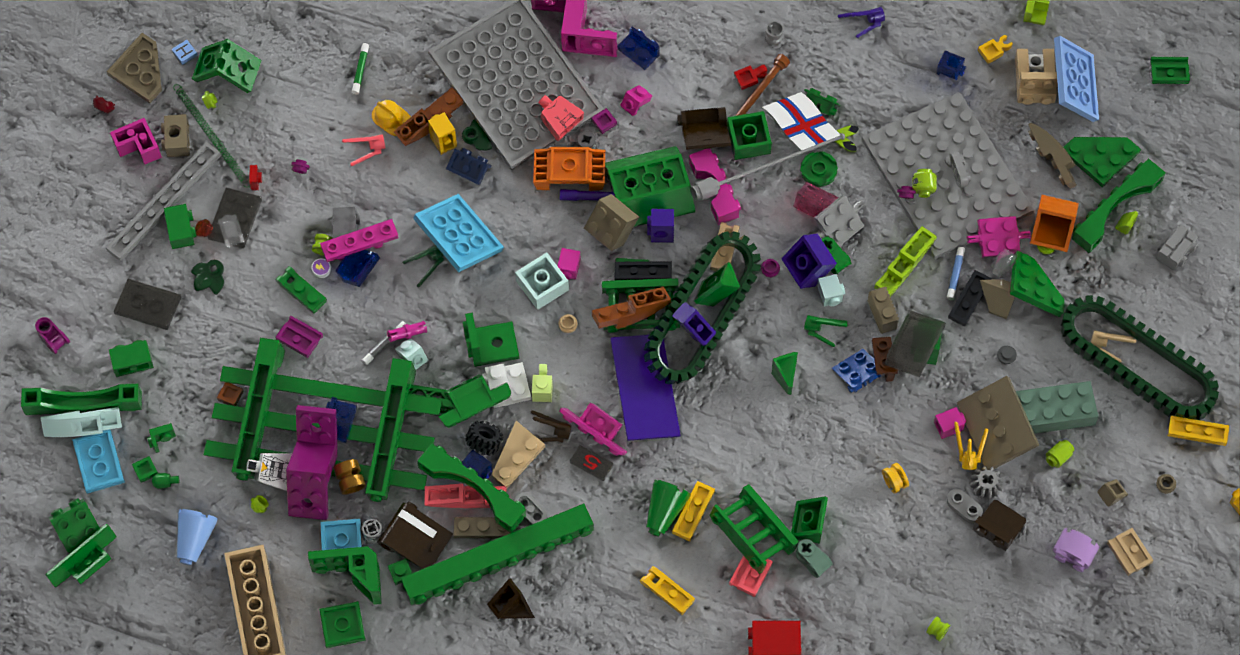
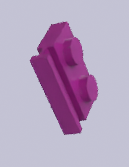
M290 316L288 322L283 325L275 338L285 346L309 358L318 345L319 340L323 338V333Z

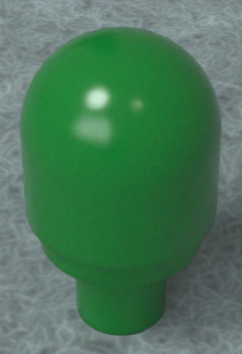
M158 473L152 478V485L157 489H165L171 487V484L180 483L179 476H171L170 473Z

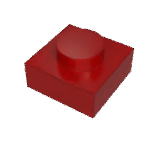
M250 165L249 183L251 190H259V183H262L263 180L262 172H259L257 165Z

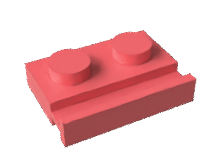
M743 556L729 585H733L737 589L755 597L773 561L765 560L767 564L763 572L759 574Z

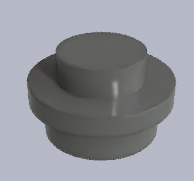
M1002 346L998 350L997 357L1001 363L1011 364L1016 360L1017 353L1011 346Z

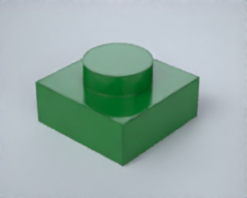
M150 456L132 464L141 483L158 474Z
M407 559L388 565L395 585L402 583V577L412 574Z

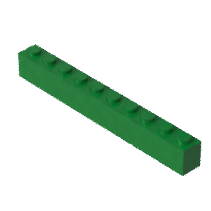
M583 503L401 578L402 585L410 604L419 605L430 597L443 595L447 590L459 589L464 583L469 581L476 582L486 574H495L503 567L515 566L525 558L527 560L532 559L538 553L543 551L549 552L557 545H565L572 542L574 538L588 536L594 531V523Z

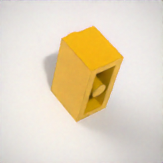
M445 112L431 117L428 120L430 138L439 153L442 155L456 148L455 128Z

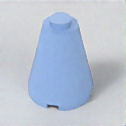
M179 509L177 558L180 559V563L191 565L192 562H197L218 518L208 515L206 518V515H203L201 512Z

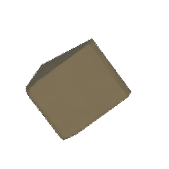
M1117 479L1105 483L1098 490L1099 496L1108 507L1128 495Z

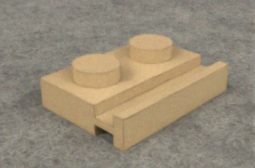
M1133 528L1107 542L1128 576L1152 564L1154 561Z

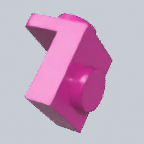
M638 85L625 93L620 106L634 116L637 114L639 107L651 101L652 95L645 88Z

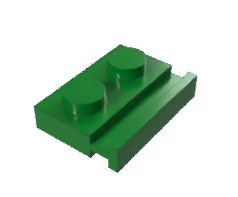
M1151 57L1152 84H1189L1188 57Z

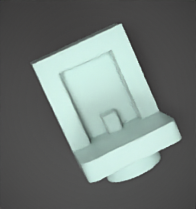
M411 338L395 348L397 354L404 360L412 361L415 369H418L428 361L422 347Z

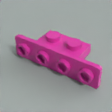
M589 403L581 417H578L567 408L559 410L566 421L579 425L577 428L580 431L593 435L594 441L601 445L603 443L609 447L608 450L616 456L626 455L627 451L613 442L623 424L595 404Z

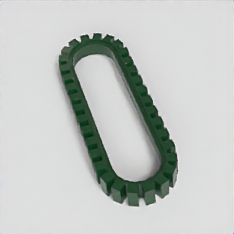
M733 231L730 234L729 232H723L707 242V245L700 251L701 254L695 259V264L689 269L688 272L690 273L684 277L683 283L678 287V292L673 295L672 302L665 308L667 311L662 313L659 318L660 321L653 328L655 330L649 334L648 339L650 341L645 343L644 350L648 351V353L644 355L645 362L652 361L653 364L647 368L650 373L655 370L658 371L655 378L659 381L665 379L667 384H674L675 382L681 384L696 376L698 371L703 369L706 364L704 361L709 359L712 354L710 352L715 349L716 342L721 339L722 332L727 329L729 325L727 323L733 319V313L737 312L740 307L739 304L743 302L746 297L745 294L752 287L750 285L756 281L757 276L755 275L760 272L761 265L756 264L761 261L760 253H752L758 248L754 243L749 246L747 245L750 240L747 236L743 235L739 238V232ZM723 246L736 248L743 255L745 269L738 281L740 288L728 297L711 326L716 331V334L706 345H699L689 364L684 369L673 370L667 367L662 362L659 348L675 321L673 317L674 312L688 300L718 249Z
M1093 295L1085 296L1084 302L1079 297L1074 300L1073 304H1069L1062 318L1061 333L1062 337H1066L1065 343L1069 347L1075 344L1073 350L1075 353L1080 355L1084 350L1083 358L1089 362L1094 357L1093 365L1099 369L1104 364L1103 372L1108 376L1114 371L1113 379L1117 382L1125 378L1124 387L1129 389L1132 385H1135L1133 393L1139 396L1142 391L1145 392L1143 400L1148 403L1154 398L1153 407L1159 410L1164 405L1163 413L1168 417L1174 412L1177 417L1186 416V418L1194 420L1197 417L1198 420H1202L1206 417V414H1210L1218 399L1219 392L1217 390L1219 385L1217 380L1213 381L1215 375L1211 370L1205 374L1203 373L1206 367L1200 362L1196 367L1193 366L1195 358L1189 356L1186 360L1183 359L1185 351L1179 349L1177 353H1174L1176 345L1169 342L1167 346H1164L1166 338L1159 335L1155 340L1154 335L1156 332L1149 328L1145 333L1146 325L1139 321L1135 326V317L1129 315L1125 319L1126 311L1119 308L1117 312H1114L1116 304L1109 301L1106 306L1103 305L1105 299L1098 296L1096 302H1093ZM1085 312H1095L1102 315L1197 380L1204 389V400L1195 406H1184L1176 402L1083 338L1074 326L1076 317Z

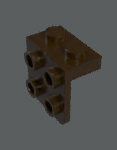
M993 500L982 517L979 516L976 519L973 530L979 536L991 541L996 547L1007 551L1026 524V518L1000 501Z

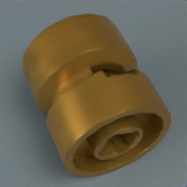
M346 460L333 467L336 479L340 480L338 485L341 494L356 493L366 487L363 475L359 474L361 469L358 460Z

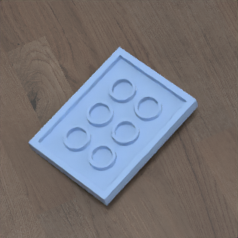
M1061 36L1054 38L1059 104L1092 122L1099 120L1094 55Z

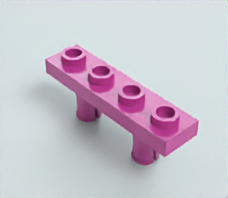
M390 219L322 242L320 246L326 262L336 259L344 261L350 254L371 247L381 248L383 243L397 239L398 233L393 220Z

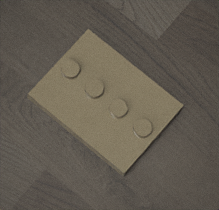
M1005 376L956 402L960 412L965 416V424L977 451L979 450L984 430L988 429L981 455L982 463L986 466L987 470H990L992 466L995 469L1039 446L1010 377Z

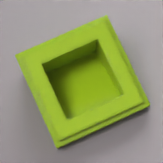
M1133 211L1123 214L1115 229L1125 235L1128 234L1137 220L1138 212Z

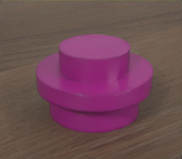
M296 159V162L291 163L292 171L296 173L306 174L310 168L304 160Z
M901 186V189H897L899 198L914 199L916 191L911 186Z
M767 259L761 265V272L766 277H775L780 271V265L774 259Z

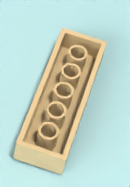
M264 545L224 553L243 655H286Z

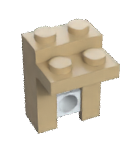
M1017 49L1015 68L1018 103L1025 105L1032 103H1042L1044 105L1055 103L1057 96V72H1055L1054 49H1043V54H1028V49Z

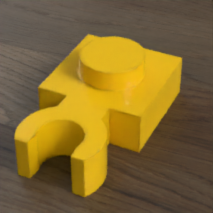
M1006 35L1001 36L998 42L993 38L978 47V52L987 64L1002 57L1004 51L1012 48V42L1009 44L1003 43L1007 40Z

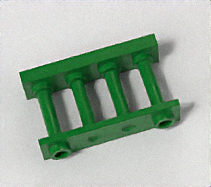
M678 278L602 281V294L608 296V306L616 304V295L618 293H625L628 301L629 295L664 287L672 299L673 293L679 287ZM655 314L647 317V320H641L620 329H616L614 325L603 327V330H607L609 333H616L619 330L653 329L660 320H655ZM675 320L669 331L680 328V324Z
M748 484L743 487L739 495L740 500L724 510L717 504L714 505L709 516L712 522L719 526L749 561L750 566L760 574L767 564L765 560L781 550L790 555L795 551L799 541ZM746 506L752 514L734 525L728 516ZM755 521H759L765 529L747 540L740 531ZM771 535L778 543L759 554L753 545Z

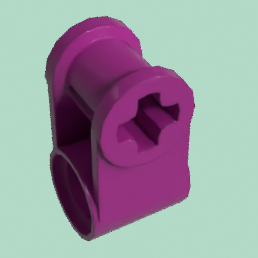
M42 317L36 321L35 328L39 337L54 354H57V350L62 346L70 343L68 337L49 318ZM45 326H48V327H49L48 330H46V331H41V329H42L43 327H45Z

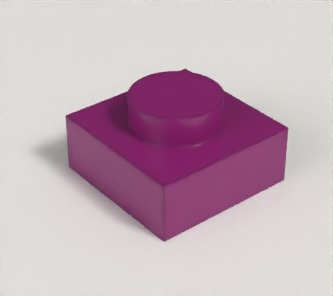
M607 108L591 117V121L601 134L617 125L616 119Z

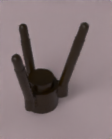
M531 410V414L537 416L532 418L534 421L555 427L554 435H557V437L538 438L540 441L563 443L564 439L569 440L571 424Z

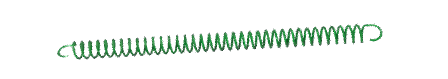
M224 153L221 154L222 157L224 158V160H226V162H227V160H229V159H228V158L225 159V158H226V156H227L228 154H227V153H226V154H224Z

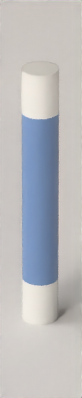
M964 247L957 248L947 293V299L951 301L954 300L965 252Z

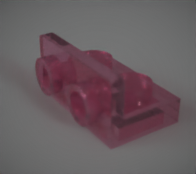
M806 182L797 193L793 207L812 217H816L839 197Z

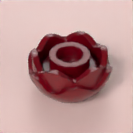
M97 95L93 98L94 108L107 114L115 109L113 102L106 101L103 97H98Z

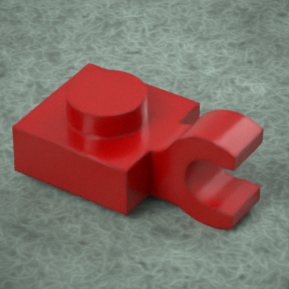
M765 64L755 69H752L750 65L735 71L734 77L741 90L758 84V78H765L768 70Z

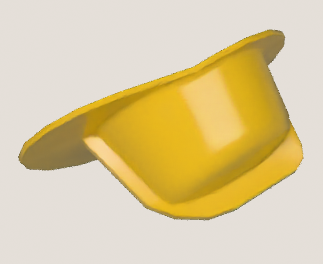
M391 100L378 101L377 106L372 111L373 122L392 136H396L394 131L411 117L408 112Z

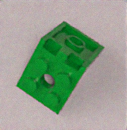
M225 39L202 48L192 80L200 82L219 75L244 92L249 93L252 91L262 60L233 41ZM238 64H241L242 72L239 70Z
M473 312L465 314L466 321H462L468 356L469 358L473 357L474 367L520 359L512 321L476 328ZM494 340H500L502 341V345L500 347H494L492 345V342Z

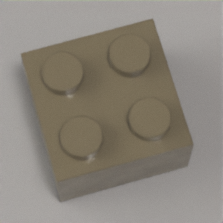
M610 194L599 199L584 229L609 250L613 251L624 246L639 216Z

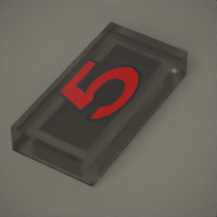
M579 445L570 459L571 464L602 481L605 480L614 466L611 461Z

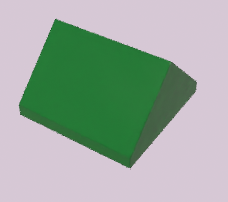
M730 262L723 265L701 282L694 300L696 304L714 307L740 288Z
M828 497L796 501L791 533L797 540L808 539L813 543L820 544Z

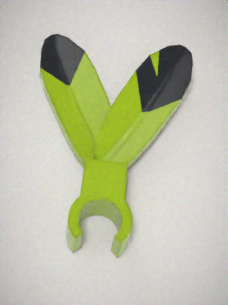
M851 125L836 130L839 134L843 133L845 139L834 142L847 151L855 152L857 150L855 144L846 137L856 134L859 128Z

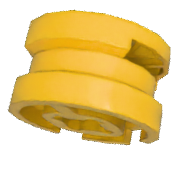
M895 462L890 468L882 469L883 478L888 488H893L891 491L894 494L899 492L901 488L909 487L908 478L900 464Z

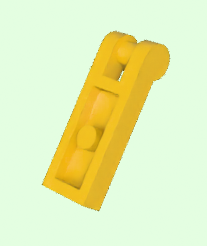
M652 566L648 570L649 573L639 580L640 583L683 615L693 604L695 598L658 568ZM654 578L659 579L656 584L652 582Z

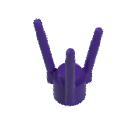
M882 7L867 11L839 14L838 18L867 15L869 23H873V25L858 33L856 38H859L872 29L880 27L881 22L885 21V14Z

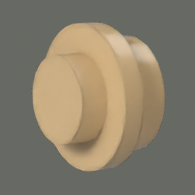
M566 314L559 319L558 325L562 332L572 333L576 330L578 323L574 316Z

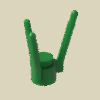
M808 315L804 330L809 331L808 335L835 347L834 343L817 334L816 331L820 332L822 324L847 327L848 322Z

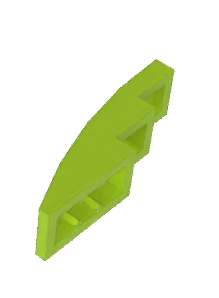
M921 226L899 251V255L887 267V271L877 281L874 288L887 287L888 294L891 297L914 270L937 239V236Z

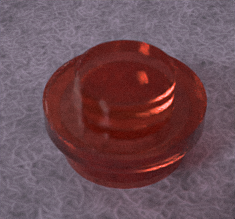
M203 219L196 224V235L207 237L210 234L212 224H210L209 220Z

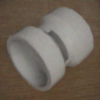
M771 21L766 25L765 40L769 45L776 46L783 41L784 27L780 22Z
M368 519L362 525V532L366 542L376 544L383 533L380 522L376 519Z

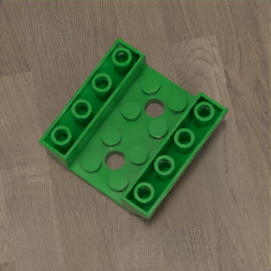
M676 146L605 162V171L608 181L610 180L614 196L639 216L634 227L647 224V216H651V209H674V217L695 213L694 200L690 190L691 185L682 155ZM669 172L673 176L670 179H666L662 175ZM628 181H634L636 183V186L630 188L626 185V183Z

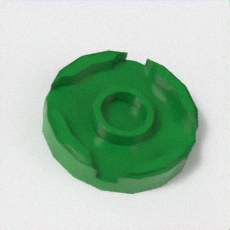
M811 152L801 162V176L806 183L814 187L827 186L837 176V162L832 155L826 152Z

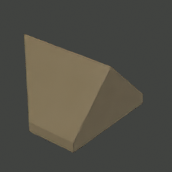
M1004 279L980 280L989 313L1007 319L1016 298L1010 295L1011 282Z

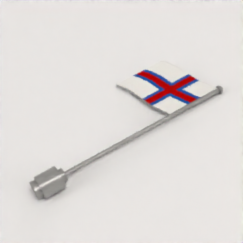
M802 92L768 104L761 108L775 120L785 136L800 151L720 182L712 177L694 183V186H691V194L696 201L705 200L718 195L720 185L834 141L844 140L845 135L843 133L839 134L825 120L814 103Z

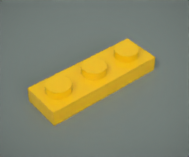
M1170 416L1167 436L1226 446L1229 425Z
M699 481L696 482L691 496L672 530V534L688 541L691 540L715 492V488Z

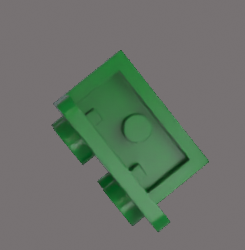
M79 498L69 502V506L63 510L62 508L51 512L52 516L48 517L68 553H71L100 529L85 500H79Z

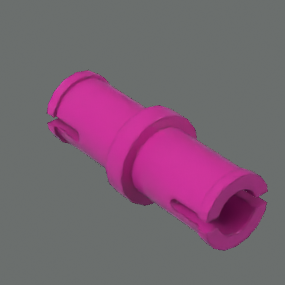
M424 321L411 325L404 324L401 328L388 330L387 336L390 337V342L403 338L410 339L414 335L427 333V326H424L426 324Z

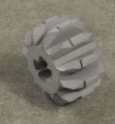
M986 466L982 467V471L977 468L975 474L971 475L973 482L970 483V487L975 488L973 491L974 495L980 493L981 499L986 495L989 500L992 495L997 497L999 491L1003 489L1002 483L1004 481L1002 477H999L1000 471L994 473L993 466L990 470H987Z

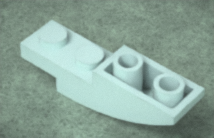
M119 407L84 413L75 411L41 417L44 437L94 435L103 433V430L122 427Z

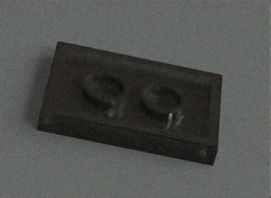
M127 279L114 309V314L168 330L182 297L180 294Z

